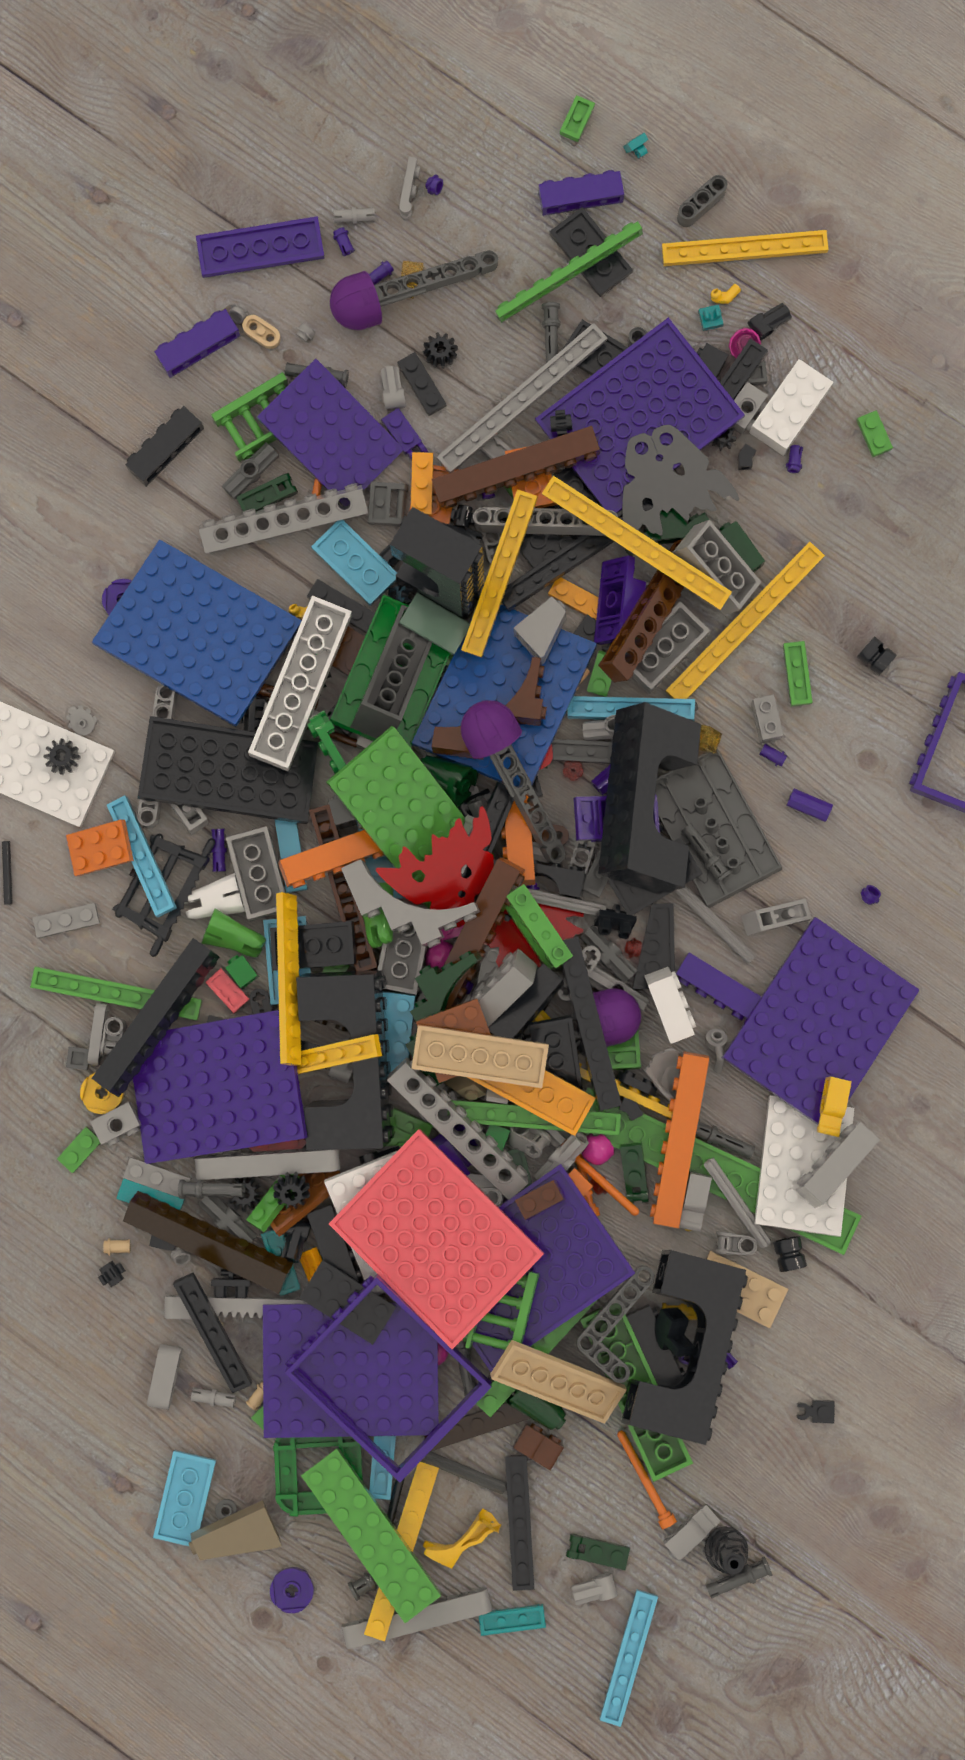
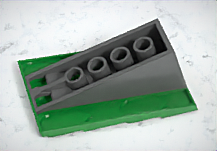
M383 594L330 721L336 726L359 734L371 741H375L387 729L393 726L411 748L412 741L425 715L450 652L401 625L399 621L409 605Z

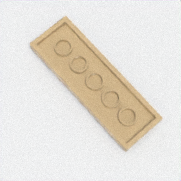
M418 1025L411 1069L542 1088L549 1044Z
M511 1340L490 1374L491 1379L604 1424L627 1390L624 1384L617 1383L609 1378L514 1340Z

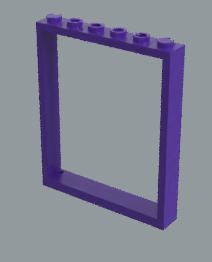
M958 672L955 676L950 677L947 684L949 692L947 696L944 695L939 705L942 708L940 715L936 714L931 725L934 727L932 735L928 734L924 745L927 748L924 754H920L916 765H919L917 773L913 772L909 784L912 785L910 788L911 792L965 813L964 801L922 785L961 683L965 684V674Z
M376 1274L374 1277L370 1275L362 1283L364 1288L359 1293L355 1291L346 1300L348 1304L343 1309L339 1307L331 1316L333 1320L328 1325L324 1323L316 1331L318 1336L313 1341L308 1339L301 1347L303 1351L298 1356L293 1355L285 1364L287 1366L285 1374L395 1479L401 1482L492 1387V1382L457 1348L451 1349ZM376 1285L388 1294L479 1381L399 1466L297 1370L303 1361Z

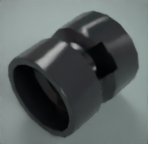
M874 636L857 658L864 664H870V669L880 676L897 654L889 648H883L884 643Z
M800 1236L784 1238L773 1242L776 1254L780 1255L777 1259L780 1272L797 1270L807 1266L805 1255L800 1253L802 1249Z

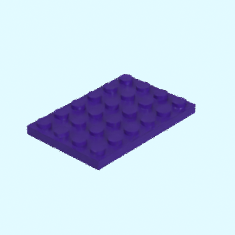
M316 358L257 416V419L327 490L337 489V491L344 490L345 486L355 483L357 486L362 485L364 490L404 449ZM345 497L338 501L343 507L350 504V500Z

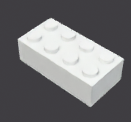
M798 359L753 423L749 433L784 456L831 389L833 381Z

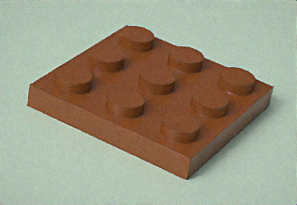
M477 998L416 1021L417 1027L418 1025L491 1035ZM435 1073L439 1083L457 1077L456 1075Z

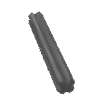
M429 1452L425 1456V1463L494 1492L503 1494L506 1489V1482L433 1452Z

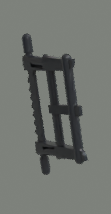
M151 834L150 849L153 855L156 854L158 848L171 854L161 872L165 882L178 858L194 865L175 901L177 908L169 912L163 925L148 918L152 910L148 899L140 913L128 908L140 884L135 869L132 868L129 875L133 879L120 904L115 905L112 910L116 911V917L121 918L124 916L138 925L141 930L145 928L158 937L150 950L152 957L158 955L163 941H168L172 933V925L177 923V917L181 916V910L185 909L184 903L188 902V895H192V888H196L195 881H199V873L209 863L210 858L208 855H210L216 843L213 838L208 839L202 854H198L185 849V845H177L164 840L162 834H156L155 836Z

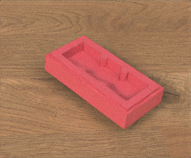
M222 968L205 982L234 1014L250 1000Z

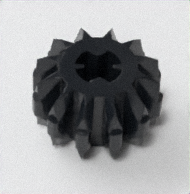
M438 332L436 333V338L429 336V342H424L425 350L423 351V356L427 357L426 362H433L434 368L441 364L442 369L445 368V363L452 365V359L457 358L455 352L458 350V346L454 345L455 339H448L447 333L443 337H440ZM439 348H443L444 352L437 353V349L439 351Z
M61 738L59 745L53 740L52 745L54 747H46L50 754L44 755V758L49 760L45 765L52 767L51 771L53 773L59 770V774L64 775L65 769L72 773L71 766H79L74 760L81 759L80 755L75 754L79 748L77 746L72 747L73 742L70 740L65 743V740ZM60 753H64V754H65V755H64L65 760H63V761L60 760V755H59Z
M287 1172L285 1173V1178L279 1176L277 1179L278 1183H274L273 1186L275 1190L273 1196L278 1199V1204L285 1203L286 1209L290 1205L297 1209L298 1203L304 1205L306 1198L310 1196L308 1191L310 1185L305 1183L306 1178L304 1176L298 1178L297 1172L293 1176H290Z
M243 1177L245 1189L249 1190L247 1193H250V1196L244 1199L241 1197L229 1199V1204L237 1202L234 1206L235 1210L242 1205V1212H246L247 1204L251 1210H254L253 1202L258 1204L261 1201L256 1196H263V1192H257L256 1189L262 1185L261 1183L253 1185L256 1178L252 1177L248 1183V1177ZM235 1178L236 1184L242 1183L240 1178Z

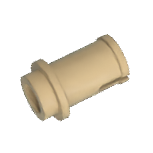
M108 1238L103 1243L104 1254H108V1256L111 1253H130V1239L111 1240V1238Z
M263 1381L261 1384L256 1385L257 1389L246 1401V1404L255 1411L263 1403Z

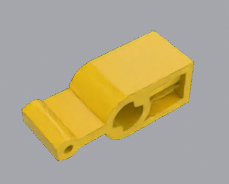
M826 1077L820 1104V1119L817 1133L839 1137L852 1081Z

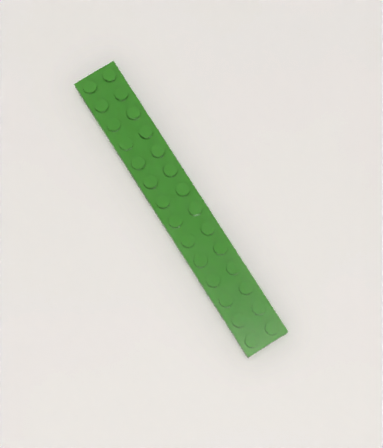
M587 1088L586 1092L594 1096L593 1090ZM596 1100L589 1111H598ZM619 1107L600 1111L621 1113L619 1135L603 1134L610 1140L613 1147L620 1150L621 1144L642 1143L644 1162L657 1168L659 1162H664L665 1154L661 1153L663 1141H667L669 1134L665 1132V1123L644 1113L642 1116L630 1121L625 1112L618 1110ZM695 1138L689 1172L710 1175L704 1167V1162L709 1158H714L750 1211L755 1213L760 1168ZM712 1178L709 1192L727 1200ZM844 1208L840 1237L796 1230L791 1231L844 1255L862 1216Z

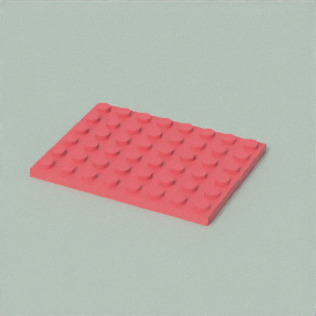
M420 1129L413 1134L329 1223L451 1349H454L545 1254Z

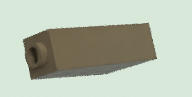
M263 1500L190 1533L191 1542H189L193 1555L197 1554L200 1560L274 1549L282 1546L280 1537Z

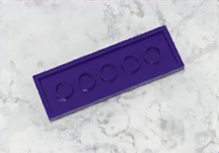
M318 216L196 236L203 278L325 259Z

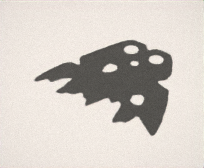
M663 425L654 429L652 436L645 433L636 435L628 442L625 468L628 474L634 476L635 479L624 487L622 511L623 521L636 530H639L642 524H644L650 533H657L662 536L663 531L660 520V512L662 510L668 513L671 508H674L686 521L689 520V513L693 511L694 507H698L701 510L716 511L717 508L712 502L708 490L717 492L724 499L730 496L739 501V496L733 485L721 471L716 469L706 470L709 464L708 458L678 429L671 425ZM666 432L670 433L673 437V442L667 446L660 442L661 434ZM638 442H645L648 445L646 454L640 455L636 453L635 445ZM661 454L663 460L657 461L656 455ZM681 463L684 467L685 475L676 474L673 471V465ZM644 498L652 499L653 508L651 510H643L642 501Z

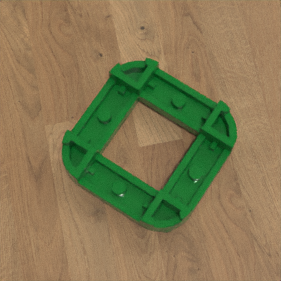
M323 710L309 718L310 723L307 724V727L313 738H319V748L324 756L329 755L331 758L329 765L336 774L346 764L329 736L335 732V728Z
M352 1437L276 1438L273 1446L276 1485L275 1499L280 1508L290 1514V1516L298 1517V1515L327 1514L312 1491H298L297 1448L339 1446L343 1455L363 1481L362 1447Z

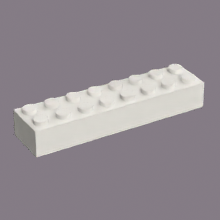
M315 596L311 597L248 751L249 756L289 772L309 723V718L312 716L351 620L352 611Z

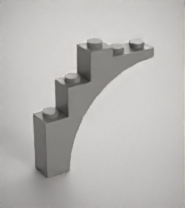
M360 859L341 868L362 916L373 918L381 914L380 910H383L391 930L394 932L398 931L399 933L409 930L411 928L410 925L413 924L421 945H428L429 948L441 943L440 939L444 938L442 929L445 931L451 930L457 926V922L473 920L477 917L476 914L480 912L475 902L458 908L444 910L423 909L408 905L384 890L372 876L363 860Z

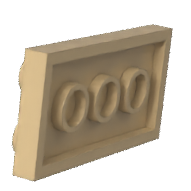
M709 1251L706 1257L707 1260L746 1270L745 1275L748 1276L746 1287L742 1288L740 1297H743V1302L740 1310H737V1312L771 1328L788 1289L721 1255Z

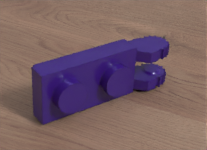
M399 408L381 419L391 436L404 448V454H407L411 461L412 450L418 447L420 452L429 453Z

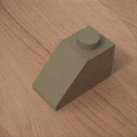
M457 1076L444 1082L451 1090L468 1101L486 1095V1088L467 1077Z

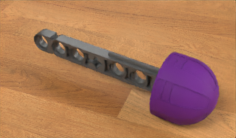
M490 250L475 254V256H467L376 285L373 284L366 271L349 275L341 279L331 292L330 309L332 315L339 324L351 330H363L382 323V306L476 277L479 273L483 275L492 272L498 266V255ZM491 258L494 260V263L486 264L483 260ZM467 264H472L475 266V268L473 270H467L464 268V266ZM448 270H453L456 272V274L454 276H448L445 274V272ZM409 282H415L418 286L415 288H409L407 287V284ZM395 288L398 290V293L389 294L387 290Z
M485 700L474 704L466 711L461 722V735L471 756L476 759L490 756L536 843L542 846L540 850L544 858L550 863L562 862L566 854L565 848L560 839L557 838V833L511 745L522 734L515 716L507 706L497 701ZM506 757H509L511 761V765L508 769H506L503 765V761ZM516 775L520 777V785L518 787H515L513 784V778ZM525 796L529 797L527 799V803H524V800L526 799ZM534 812L539 814V821L537 823H534L532 820ZM544 830H547L549 833L547 841L542 839V832ZM553 848H557L558 850V856L556 859H553L551 856V851Z
M606 989L594 992L593 996L606 1046L621 1044L631 1039L636 1034L641 1023V1010L636 999L621 989ZM569 1014L572 1017V1021H575L574 1014ZM529 1027L523 1032L524 1039L530 1037ZM574 1031L575 1040L580 1039L578 1031Z

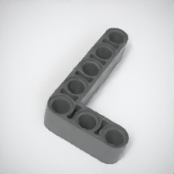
M641 1265L634 1270L635 1274L619 1287L576 1339L579 1350L617 1383H623L628 1380L630 1376L629 1368L602 1341L653 1283L654 1272L645 1265ZM642 1270H647L650 1273V1278L645 1282L640 1281L638 1278V1274ZM629 1286L634 1287L636 1291L632 1298L624 1296V1290ZM614 1303L621 1305V1311L617 1315H613L609 1311L610 1306ZM598 1320L606 1321L607 1327L604 1331H597L595 1329V1323ZM587 1336L592 1339L593 1342L589 1348H584L580 1345L583 1337ZM602 1351L609 1354V1359L604 1363L597 1360L598 1353ZM618 1366L625 1368V1374L622 1377H616L613 1374L614 1369Z

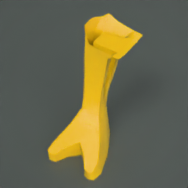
M482 1508L466 1533L454 1544L444 1545L425 1540L423 1543L425 1548L424 1555L452 1569L463 1551L468 1547L482 1543L490 1533L494 1531L499 1533L501 1524L497 1522L492 1513Z

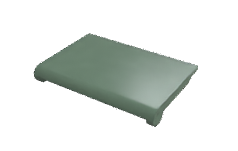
M416 593L399 621L401 625L453 655L470 626L468 621L419 593Z

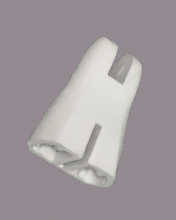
M235 873L193 890L192 895H188V902L184 903L200 901L201 907L186 911L187 918L189 919L211 917L215 908L225 915L245 912Z

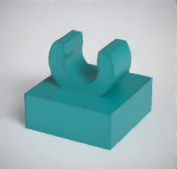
M644 132L626 143L623 148L626 153L634 150L637 158H640L648 153L643 143L649 139Z
M719 304L698 310L703 331L723 327L724 323Z

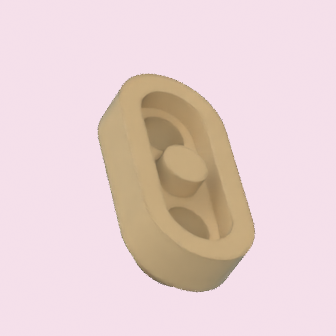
M249 315L243 320L242 327L244 333L263 347L274 349L280 344L281 337L279 331L260 317ZM252 325L257 326L255 330L250 329ZM270 336L274 337V340L271 342L267 341V338Z

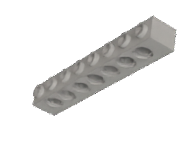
M355 483L345 486V489L337 491V489L326 490L325 494L320 496L309 494L304 496V500L300 501L289 499L279 506L269 504L259 511L249 509L239 516L229 514L223 516V520L219 521L214 519L205 520L202 522L203 525L199 526L205 554L367 514L368 507L362 485L357 486ZM343 497L348 498L350 504L342 507L338 503L339 499ZM320 503H327L330 508L328 511L322 512L318 509V505ZM300 508H307L310 513L308 516L302 517L297 511ZM280 513H286L289 519L286 522H281L277 516ZM259 518H266L269 524L261 527L258 525L257 520ZM245 523L249 529L241 532L237 529V525ZM225 528L228 531V535L221 537L217 534V530Z
M407 1057L388 1074L387 1081L508 1200L528 1184L527 1171L521 1165L517 1166L507 1151L504 1150L502 1152L497 1147L498 1143L490 1135L486 1136L482 1132L483 1129L480 1124L475 1120L471 1121L466 1116L467 1112L460 1105L456 1106L451 1101L452 1097L445 1090L441 1091L436 1086V1081L430 1075L426 1076L420 1070L411 1069L412 1061ZM415 1078L420 1084L411 1086L408 1080ZM425 1094H432L435 1099L433 1101H426L423 1096ZM447 1109L450 1114L442 1116L439 1114V1110ZM462 1124L465 1126V1130L457 1131L454 1126ZM477 1139L481 1144L472 1146L469 1141ZM487 1154H492L496 1159L487 1161L484 1157ZM503 1169H508L511 1174L503 1176L499 1172Z

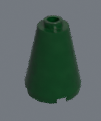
M426 756L420 759L455 805L461 806L465 803L472 793L469 791L471 785L475 786L477 783V770L472 768V766L469 767V765L433 756Z
M516 1389L514 1391L516 1394L514 1396L511 1394L506 1400L509 1406L550 1430L554 1428L558 1430L566 1422L564 1418L566 1413L561 1406Z

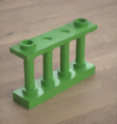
M283 372L211 414L217 427L225 426L239 448L235 452L239 462L249 459L265 443L270 444L277 440L271 432L264 435L250 410L256 404L261 405L264 410L269 405L268 397L273 394L279 395L288 386L287 378ZM238 415H243L257 438L248 445L245 444L232 423L233 418Z
M524 884L506 896L511 905L507 906L505 910L542 964H545L549 969L557 968L573 957Z
M530 1271L528 1275H524L516 1283L525 1288L523 1297L519 1296V1298L505 1295L499 1301L500 1303L515 1306L517 1310H520L518 1319L514 1318L512 1320L487 1313L481 1321L511 1328V1331L514 1332L512 1340L522 1344L540 1273ZM477 1325L463 1338V1341L466 1342V1348H471L473 1342L506 1350L511 1340L504 1341L475 1333Z

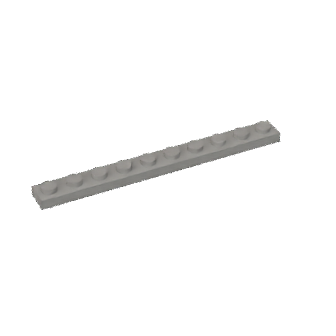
M595 323L590 325L439 454L437 460L449 473L454 472L607 341V337Z

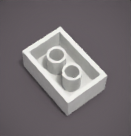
M669 967L645 975L670 1044L695 1035L693 1028L696 1027L690 1010H685L689 1006L683 991L678 992L681 985L675 971L670 972Z

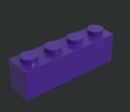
M608 170L598 175L589 173L580 178L566 177L561 181L555 182L547 180L539 184L538 188L542 216L575 211L581 207L587 209L623 203L624 201L621 173L614 170Z
M219 310L214 312L206 321L197 322L191 330L177 334L175 339L169 343L164 342L160 344L154 352L167 375L171 378L239 338L240 333L227 310Z
M690 952L676 971L680 984L685 987L691 985L696 988L695 993L703 998L707 996L714 1000L713 1004L723 1010L726 1007L733 1011L731 1015L740 1021L748 1018L761 998L758 994Z

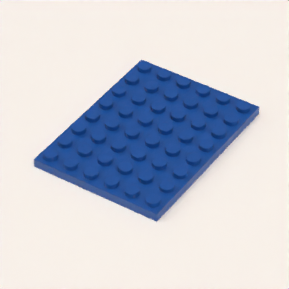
M159 539L94 637L92 644L236 727L294 638L302 620Z
M500 605L482 658L461 650L466 638L465 635L412 741L413 746L446 760L469 765V767L472 766L478 773L503 783L490 756L484 757V760L435 754L431 746L435 726H461L463 716L474 704L489 700L506 705L521 688L530 669L533 655L514 636L513 628L528 615L514 609L508 612L504 605ZM561 629L545 663L542 665L545 666L544 676L539 678L538 685L542 686L541 696L538 699H543V705L547 707L546 719L541 720V726L518 723L522 734L511 744L532 783L531 786L597 647V643ZM506 757L503 761L506 769L511 765L509 757ZM518 775L513 778L515 787L520 785V777Z

